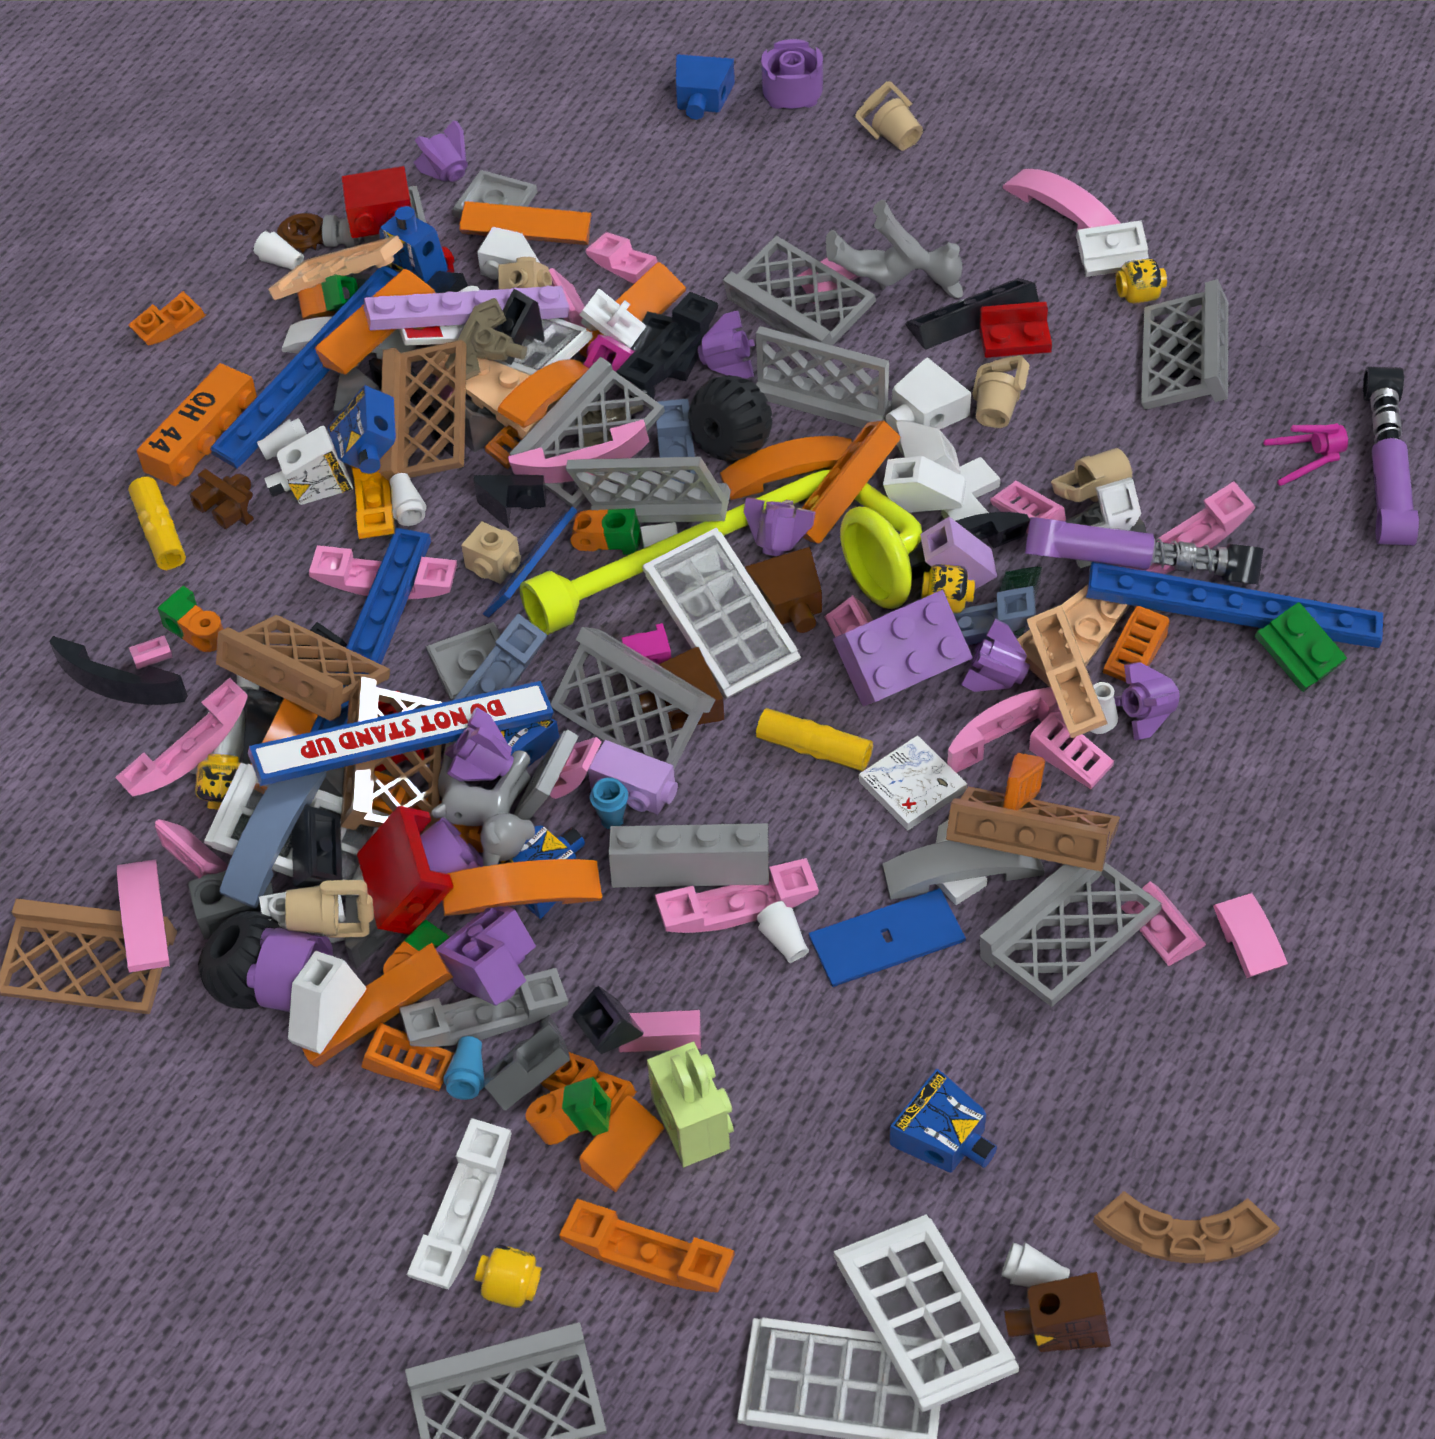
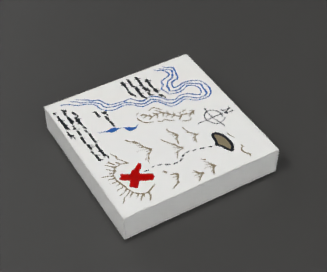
M918 735L859 774V782L907 831L953 801L954 798L962 795L967 789V783Z

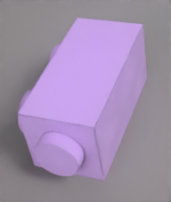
M948 517L920 534L925 562L930 566L942 564L965 567L968 572V580H975V590L997 577L992 549L952 518Z
M607 740L602 744L588 770L591 789L601 779L615 778L628 790V805L640 812L647 810L658 815L665 803L670 804L673 801L678 788L674 778L673 765Z

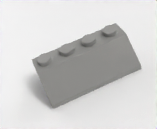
M769 824L610 826L609 862L612 888L769 885Z

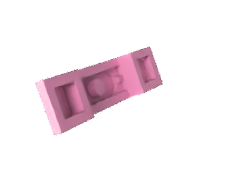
M1023 169L1003 185L1004 190L1028 203L1035 198L1078 223L1077 230L1121 224L1110 210L1092 194L1074 182L1048 171Z
M644 419L610 428L613 441L546 459L542 447L508 456L514 475H544L545 483L574 481L566 470L568 460L631 458L649 443Z
M1233 481L1205 499V509L1160 536L1159 539L1164 543H1171L1174 540L1177 543L1180 541L1194 543L1196 547L1201 548L1204 545H1208L1212 549L1230 535L1254 511L1255 506ZM1155 563L1147 570L1131 568L1160 574H1167L1176 570L1173 566L1164 565L1162 568V564Z
M317 545L310 566L309 576L331 587L368 596L382 561L353 558L352 549ZM421 557L416 579L408 599L430 598L450 593L457 568V560Z
M231 678L227 679L201 702L209 711L204 718L157 759L152 761L143 753L115 778L132 797L157 790L181 778L194 769L201 761L205 760L208 754H211L225 739L239 718L248 695Z
M1041 688L1012 696L976 716L953 740L948 749L947 764L957 773L983 760L984 744L1037 718L1042 722L1052 711L1063 718L1052 688Z
M804 858L769 867V885H729L700 893L695 892L694 886L656 894L655 900L667 932L695 933L722 930L756 921L758 914L775 902L783 901L787 907H796L816 896L819 889L808 860Z
M156 859L117 865L118 891L129 973L170 966Z

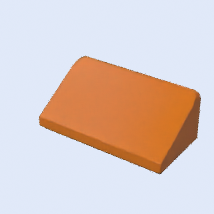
M629 1095L626 1096L610 1117L609 1131L596 1135L581 1154L580 1165L582 1172L616 1192L665 1129L664 1125L637 1100Z

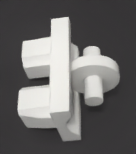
M600 289L597 290L579 314L582 317L581 323L590 331L599 330L605 336H610L629 348L632 347L646 328L645 324L626 310L630 305L626 300L619 305Z

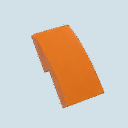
M183 291L161 310L152 304L129 323L128 326L149 346L167 340L200 321L206 315L201 307Z
M569 1052L570 1060L541 1082L542 1086L546 1089L554 1091L594 1077L611 1100L610 1117L626 1096L629 1095L633 1098L636 1094V1090L631 1082L601 1072L593 1060Z

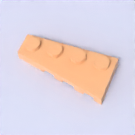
M398 235L310 258L304 260L268 290L273 299L277 300L303 289L314 287L325 282V278L335 274L342 276L352 273L358 274L374 265L377 268H381L395 260L393 255L402 249L403 245Z
M450 354L446 355V357L439 364V366L443 368L445 371L447 370L445 367V363L447 362ZM477 358L481 373L466 380V394L472 397V402L481 409L486 407L496 415V420L504 426L511 425L518 430V436L523 439L540 420L523 428L498 413L497 410L501 402L530 375L494 360ZM434 369L432 372L438 378L443 375L437 369ZM450 380L448 385L455 389V383ZM560 399L548 405L546 414Z
M1088 585L1061 605L1069 621L1085 666H1087L1130 606L1086 598ZM1029 629L1017 639L1027 655L1025 663L1030 664L1029 669L1051 687L1042 659Z

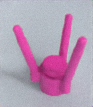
M1338 423L1330 425H1292L1290 428L1292 432L1313 434L1265 439L1263 442L1266 446L1312 442L1313 450L1324 455L1279 479L1277 484L1283 486L1329 462L1339 461V453L1345 452L1348 448V435L1346 429Z

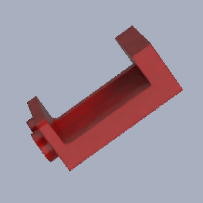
M404 166L342 176L345 209L352 238L380 234L381 226L395 216V211L403 206L411 207Z
M399 805L357 852L363 879L367 884L368 895L373 899L374 918L377 929L410 935L454 888L450 874L430 871L420 833L432 820L430 813L427 811Z

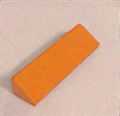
M465 201L459 230L462 234L487 236L492 227L522 233L526 240L588 245L591 213Z
M657 262L615 302L621 305L626 300L630 304L626 310L642 322L647 311L662 314L686 291V287L665 265ZM586 328L587 331L592 332L593 338L579 350V354L586 358L588 357L587 349L591 342L597 339L598 335H604L599 330L590 331Z
M403 269L372 297L435 294V290L411 271ZM363 304L322 340L315 350L324 367L346 375L396 329L370 330Z
M884 420L867 422L801 509L816 512L814 524L803 536L804 539L817 544L823 541L899 442L900 435Z
M433 943L427 945L365 986L367 988L321 1054L302 1048L309 1063L315 1067L320 1066L376 1029L380 1022L385 1023L400 1013V1007L414 1004L453 978L452 973Z

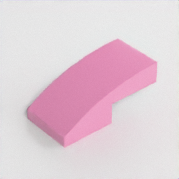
M607 232L585 250L587 256L598 265L633 284L658 262L656 256L632 250L628 238Z
M165 636L129 647L137 670L172 658V653Z
M594 737L575 743L550 793L552 798L563 797L582 783L602 741Z
M1252 893L1213 906L1225 939L1228 943L1233 942L1246 978L1272 971L1288 964L1270 922Z

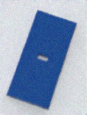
M573 506L549 527L482 613L483 615L490 617L511 598L576 514L577 510Z
M941 888L808 933L832 987L966 941V937ZM888 931L892 939V941L886 943L882 935V933Z

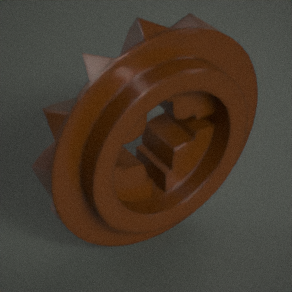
M311 213L290 216L279 225L277 234L295 250L299 249L302 253L308 248L316 250L317 244H324L322 237L323 218ZM297 230H299L301 233L303 232L306 236H303L301 234L298 235Z

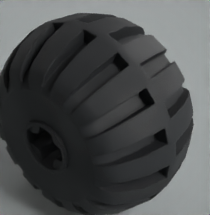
M721 376L707 381L695 393L688 412L690 431L694 432L693 438L697 444H701V449L713 458L730 462L738 461L760 450L768 440L773 421L771 418V407L766 403L768 399L765 394L760 393V388L753 382L739 376Z
M245 911L231 916L229 920L224 921L211 934L199 956L198 971L203 986L216 1001L236 1009H253L260 1006L256 1000L254 988L247 986V974L250 966L254 963L257 964L263 931L266 928H283L279 926L278 921L262 914V912Z

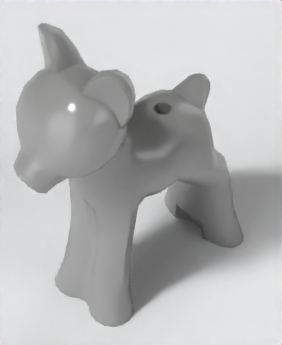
M880 200L874 205L873 213L877 216L874 227L893 245L886 251L869 249L859 251L849 246L834 230H831L826 235L828 261L844 267L857 276L868 277L876 281L881 289H885L887 286L898 282L914 269H922L949 296L953 298L963 296V289L959 282L962 275V260L959 255L960 247L956 243L948 242L945 246L927 252L900 225L885 200Z
M455 742L446 743L445 751L447 747L454 744ZM444 751L443 763L438 779V790L442 803L432 810L431 815L436 819L444 817L450 823L456 825L483 826L480 839L484 849V866L497 865L499 861L511 860L519 854L525 842L535 835V828L530 820H522L518 816L509 814L514 800L531 780L526 770L530 764L529 755L524 751H515L512 754L514 761L509 771L501 777L494 789L487 790L482 787H470L465 781H458L449 776L447 772L453 759L445 755Z

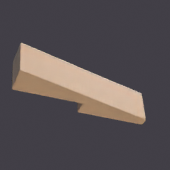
M1059 605L1026 619L1071 738L1108 724L1062 606Z

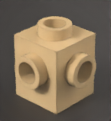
M519 257L516 259V263L498 265L499 290L552 285L549 267L536 262L534 257Z
M482 521L461 545L465 567L479 577L491 579L499 584L510 573H514L517 570L521 561L517 537L507 530H500Z

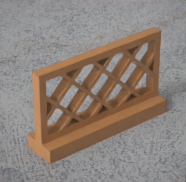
M463 340L403 353H400L396 348L383 350L381 392L394 398L396 439L391 448L381 457L379 473L389 481L392 476L398 473H406L411 478L464 467L466 343ZM455 353V361L446 371L439 366L446 355ZM427 361L428 363L416 377L411 375V362ZM434 369H437L443 375L429 389L423 382ZM451 380L455 383V390L444 401L438 394ZM421 387L427 394L414 408L410 405V397ZM436 399L442 406L429 420L422 413ZM451 411L454 414V422L444 432L437 425ZM418 418H421L426 424L412 438L409 435V428ZM433 430H436L442 436L428 451L421 444ZM448 442L454 445L453 458L439 460L436 456ZM417 448L425 453V456L417 465L408 467V460Z
M279 615L264 620L240 633L229 627L218 632L216 665L329 721L340 716L341 704L349 701V695L361 677L375 679L376 685L389 679V668ZM277 629V630H280V631H282V632H284V633H277V632H272V631H274V630ZM270 644H290V646L270 645ZM298 658H318V660H317V659H298ZM325 658L340 659V660H325ZM327 671H330V672H347V674H346V673H327ZM354 672H366L369 674H354Z
M361 677L349 695L347 724L384 716L378 709V701L390 703L398 713L443 702L377 688L375 679ZM441 745L428 747L430 756L423 761L415 751L403 753L414 765L413 768L405 773L391 759L393 756L344 767L341 827L356 830L362 824L379 828L388 817L372 814V802L381 797L389 808L394 811L400 804L389 791L399 784L413 799L404 807L412 808L418 805L422 811L430 813L432 820L420 835L435 822H438V819L434 818L431 812L439 805L438 779L441 768ZM380 764H383L395 778L386 786L374 775V768ZM418 771L429 783V789L422 794L408 779Z
M969 786L960 799L954 798L951 802L946 840L1101 872L1105 866L1106 854L1116 834L1120 820L1119 816L1034 799L1030 800L1018 811L1003 808L1004 793Z
M24 899L15 900L12 914L16 920L0 970V996L150 1014L163 967L132 972L116 984H114L106 972L127 958L126 949L122 944L125 942L121 911ZM163 916L168 947L174 944L177 930L168 917ZM24 932L40 933L45 941L25 954L20 947ZM47 934H54V935L49 938ZM69 936L78 937L83 946L62 958L55 945ZM84 938L92 939V940H90L89 942H86V940H85ZM106 941L116 942L121 950L100 963L92 950ZM51 949L59 962L38 974L31 961ZM89 954L96 967L76 979L68 966ZM27 965L35 978L21 987L9 986L12 974ZM65 970L72 983L59 992L49 991L44 982ZM149 973L148 979L146 980L144 975ZM102 974L110 988L97 997L87 996L82 987ZM141 979L146 986L142 1002L126 1001L120 992ZM40 986L42 990H37L35 988ZM78 990L81 995H77V994H73V993ZM116 995L119 1000L110 998Z

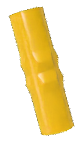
M151 477L135 479L129 485L128 491L157 566L162 570H170L181 566L186 559L185 552L156 480Z
M765 708L762 712L756 730V737L758 739L792 749L800 754L811 755L816 759L827 760L862 772L866 769L873 750V741L769 708Z

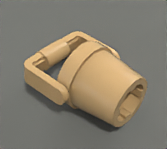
M889 81L885 82L878 90L876 89L856 112V119L876 139L882 136L902 151L915 145L923 132L922 126L909 110L912 102ZM893 90L901 99L896 98L885 103L875 114L871 127L864 118Z
M1021 355L995 360L978 368L973 388V398L977 401L976 419L983 426L1003 428L1009 424L1016 402L1020 399L1021 391L1025 389L1029 371V363ZM1017 369L1015 378L1004 373Z
M1114 448L1077 460L1074 470L1053 479L1051 484L1054 493L1067 500L1081 502L1090 498L1093 502H1097L1099 500L1096 487L1129 477L1132 478V468L1123 451L1119 448ZM1079 483L1080 487L1075 488L1072 485Z
M362 880L324 881L320 886L287 890L285 899L286 928L288 931L320 933L329 938L367 936L370 931V922L374 919L373 899L368 895L367 884ZM358 894L356 899L358 920L361 923H339L338 895Z

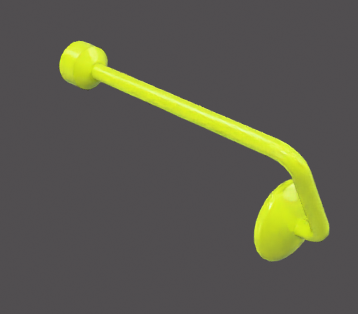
M830 470L810 474L756 499L765 501L763 510L766 509V503L771 501L783 502L791 500L794 501V505L809 498ZM866 483L854 499L864 507L852 508L843 517L840 528L842 551L850 573L862 592L878 606L895 609L901 607L909 597L912 572L908 554L919 545L922 527L912 514ZM745 504L727 511L725 521L702 522L570 581L552 571H546L520 584V596L529 620L547 635L573 624L580 600L644 572L642 569L644 564L716 527L725 536L749 525L744 514Z

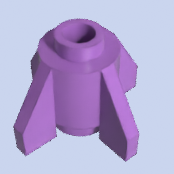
M453 121L444 130L445 134H437L430 139L421 136L415 139V142L423 151L414 161L419 172L441 181L450 182L457 181L464 176L468 163L465 156L464 132L457 121Z
M739 311L723 314L702 338V345L698 346V354L702 364H707L711 370L724 375L739 376L746 379L754 377L751 361L743 362V359L750 356V347L755 346L753 339L748 340L743 330L738 332L735 330L742 327Z
M747 497L744 514L756 545L763 547L762 552L765 554L781 556L784 551L792 550L814 524L816 512L798 508L795 515L794 501L767 502L766 509L763 510L765 501Z
M994 619L986 634L993 641L983 639L981 643L978 642L975 648L976 653L971 665L978 668V671L969 668L961 683L962 686L974 692L1009 689L1014 683L1021 684L1030 667V664L1025 663L1027 655L1009 625Z
M1143 663L1124 665L1126 683L1130 685L1123 691L1122 696L1114 697L1116 706H1123L1124 711L1130 717L1138 719L1132 721L1134 740L1149 738L1167 717L1176 710L1179 703V690L1171 678Z
M476 708L467 726L469 727L463 731L457 742L447 747L445 755L453 759L447 774L458 781L494 780L498 775L501 777L506 775L514 761V757L511 756L512 747L508 745L491 715Z

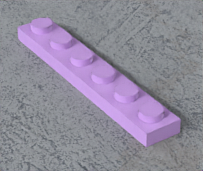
M562 286L364 298V311L370 330L466 324L474 306L492 298L497 299L503 310L513 289L538 302L541 319L568 318L569 305Z

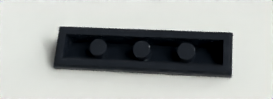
M1017 278L909 320L905 324L926 350L979 329L982 307L1039 302L1036 285L1031 281Z

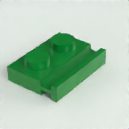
M1300 602L1272 620L1266 627L1258 630L1255 635L1256 639L1302 692L1341 666L1347 659L1345 654Z

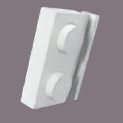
M1142 221L1077 230L1076 239L1082 265L1085 268V277L1117 273V271H1121L1123 264L1127 261L1149 258Z

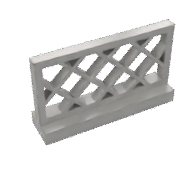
M775 236L738 274L731 271L723 279L728 300L780 332L832 346L876 302L875 294L778 236ZM777 249L788 254V260L769 262V258ZM807 266L812 269V275L794 277L793 268ZM789 269V278L771 281L770 271ZM766 272L765 282L751 283L748 281L753 274ZM832 281L837 284V290L818 292V283ZM813 284L814 293L795 296V286ZM790 287L791 296L776 298L772 295L773 289ZM857 296L862 299L857 306L843 307L842 298ZM838 299L839 308L820 311L819 301ZM815 302L816 312L800 313L796 310L797 304ZM840 317V323L832 331L821 326V320Z
M1218 279L1205 282V292L1144 307L1141 404L1144 409H1151L1210 394L1214 402L1228 399V300ZM1202 305L1193 316L1186 314L1191 307ZM1169 314L1160 325L1154 322V317ZM1179 319L1186 322L1176 333L1169 330ZM1195 327L1202 330L1193 340L1185 337ZM1162 335L1169 338L1160 348L1153 346ZM1178 343L1185 346L1176 356L1169 354ZM1194 351L1200 353L1201 356L1192 365L1185 362ZM1162 359L1169 362L1159 373L1152 370ZM1178 367L1185 370L1175 381L1168 378ZM1194 375L1201 378V384L1184 386ZM1161 383L1168 386L1163 393L1152 396V392Z
M759 326L756 332L758 377L756 386L760 388V393L765 394L768 399L767 402L864 428L867 422L883 420L886 422V414L892 410V401L888 400V360ZM767 341L776 343L782 350L776 353L767 344ZM798 351H807L814 359L807 361ZM789 356L798 367L792 369L783 358ZM830 359L840 360L846 368L839 370ZM774 364L778 368V370L769 368L767 366ZM821 365L830 375L824 378L814 367ZM866 367L879 371V376L872 379L862 368ZM805 372L811 379L798 375ZM853 373L863 384L856 387L846 376ZM837 381L842 387L831 385V383ZM869 390L874 396L864 394L863 392Z
M600 357L509 454L511 456L542 447L546 459L587 448L584 447V433L603 431V441L606 443L608 442V431H610V428L643 419L648 431L663 415L665 409L664 406L612 369L611 363ZM614 383L624 390L625 399L605 401V393ZM645 405L652 410L645 418L631 420V406ZM626 407V420L607 422L606 409ZM588 411H602V423L583 425L582 417ZM579 434L578 448L560 449V441L566 435ZM545 483L546 489L570 507L576 508L586 497L580 488L572 496L563 489L562 483Z
M701 457L580 459L567 461L566 470L591 503V510L635 508L639 522L725 521L731 490L727 483L716 482ZM685 470H695L696 474H692ZM671 478H674V479H677V480H679V481H682V482H684L685 484L680 483V482H678V481H675V480H673V479H671ZM638 479H642V480H644V481H647V482H649V483H652V485H651V484H648V483H646V482H643V481H641V480H638Z
M582 627L576 638L580 645L551 702V707L602 740L613 742L639 753L641 752L638 749L643 748L644 755L652 758L654 756L651 745L666 741L669 755L665 762L673 765L675 769L703 712L709 713L716 699L602 630ZM590 654L597 659L600 674L585 678L583 664L587 655ZM607 665L613 669L608 671ZM621 673L626 678L629 691L614 696L610 676ZM602 680L606 699L592 703L587 684ZM636 683H638V684L641 685L642 687L637 688V687H636ZM579 687L583 707L573 710L566 706L564 702L570 690ZM651 691L655 695L658 709L643 714L638 694ZM630 697L635 717L620 721L616 702ZM665 701L672 705L666 706ZM608 705L612 724L601 728L596 723L593 709ZM680 709L689 716L681 730L672 732L668 712ZM585 712L586 718L582 716L581 713ZM660 715L664 735L649 740L645 720ZM637 723L641 743L630 746L625 742L622 727ZM614 730L615 736L609 733V731Z
M1106 862L1102 872L1063 864L980 935V958L991 968L996 964L1044 1002L1053 1007L1161 911L1162 903ZM1102 875L1114 884L1115 891L1091 892V884ZM1121 901H1137L1146 908L1139 914H1121ZM1087 902L1088 915H1064V907L1069 903ZM1092 902H1116V914L1093 915ZM1089 925V938H1065V926ZM1093 925H1117L1118 932L1112 938H1094ZM1042 926H1060L1061 939H1037L1036 932ZM1061 949L1062 962L1038 963L1037 950ZM1066 949H1090V957L1084 962H1067ZM1015 950H1032L1033 963H1015L1008 956ZM1038 973H1062L1063 981L1053 990H1050L1038 981Z
M580 1322L405 1369L421 1439H431L428 1425L437 1430L433 1439H442L443 1435L450 1439H463L448 1430L460 1407L481 1418L470 1439H478L487 1423L508 1434L507 1439H528L521 1435L519 1431L531 1411L553 1423L544 1439H587L607 1433ZM579 1357L583 1373L573 1389L552 1377L560 1362ZM550 1365L546 1373L538 1369ZM529 1371L542 1379L530 1401L508 1389L518 1373ZM507 1377L503 1385L494 1381L496 1379ZM486 1383L498 1390L486 1413L465 1401L474 1385ZM548 1383L569 1395L557 1417L535 1405ZM584 1383L586 1384L589 1398L579 1393ZM463 1389L459 1397L451 1393L452 1391ZM442 1395L454 1402L442 1425L426 1416L423 1399ZM504 1395L525 1406L513 1429L492 1417ZM577 1399L592 1409L595 1424L576 1429L562 1420L573 1401ZM558 1427L567 1431L562 1434L554 1435Z

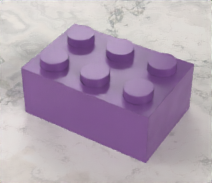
M943 590L833 638L834 644L863 706L877 702L973 658Z

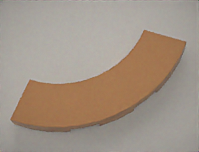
M1125 1191L1096 1214L1093 1219L1095 1225L1119 1243L1154 1258L1181 1263H1209L1238 1257L1265 1244L1276 1236L1280 1229L1248 1198L1239 1205L1220 1214L1202 1217L1201 1220L1173 1219L1171 1215L1143 1205Z

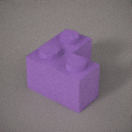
M503 906L486 908L484 912L478 914L437 947L436 950L452 973V980L456 987L497 1006L499 1003L510 999L515 994L516 989L527 981L518 965L536 945L516 910Z

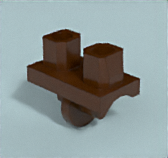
M206 468L198 474L201 485L190 493L194 508L204 513L213 505H218L212 510V514L217 524L224 529H228L237 521L248 525L254 520L247 510L249 500L253 497V493L250 491L251 480L247 476L239 473L232 477L225 476L222 480Z

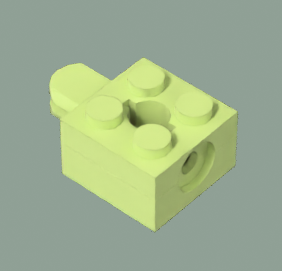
M693 1041L647 1059L652 1100L683 1168L730 1149L729 1133L734 1132L728 1113L732 1112V1106L724 1088L717 1090L712 1080L716 1075L707 1054L700 1055Z

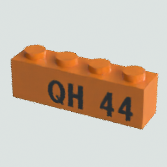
M219 363L136 450L143 472L175 487L184 477L190 476L199 461L205 455L211 453L210 448L216 440L257 398L252 376Z

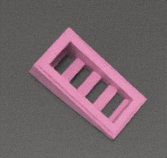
M1014 481L990 499L991 504L1001 512L1027 514L1029 519L1030 517H1035L1040 512L1036 518L1066 521L1063 506L1018 481ZM1019 496L1021 497V499H1019V500H1018L1017 502H1015L1014 504L1010 503L1011 501H1013V500L1016 499L1017 497H1019Z
M1053 711L1031 733L1029 751L1039 757H1043L1045 761L1089 789H1092L1114 764V761L1083 734L1071 738L1064 719ZM1065 742L1068 746L1062 751L1060 747ZM1078 751L1081 752V756L1074 761L1072 757ZM1091 759L1096 763L1088 771L1083 769Z

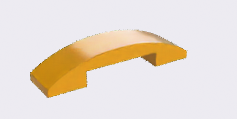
M351 466L355 484L356 519L359 539L394 534L395 523L392 513V496L389 481L379 473V470L375 473L367 474L359 468Z

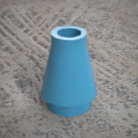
M615 778L599 780L591 790L590 801L601 820V824L605 828L610 829V826H621L624 821L623 817L628 801V790Z
M465 1036L459 1039L457 1049L444 1075L443 1080L446 1090L454 1098L462 1100L473 1099L484 1087L482 1042L476 1037Z

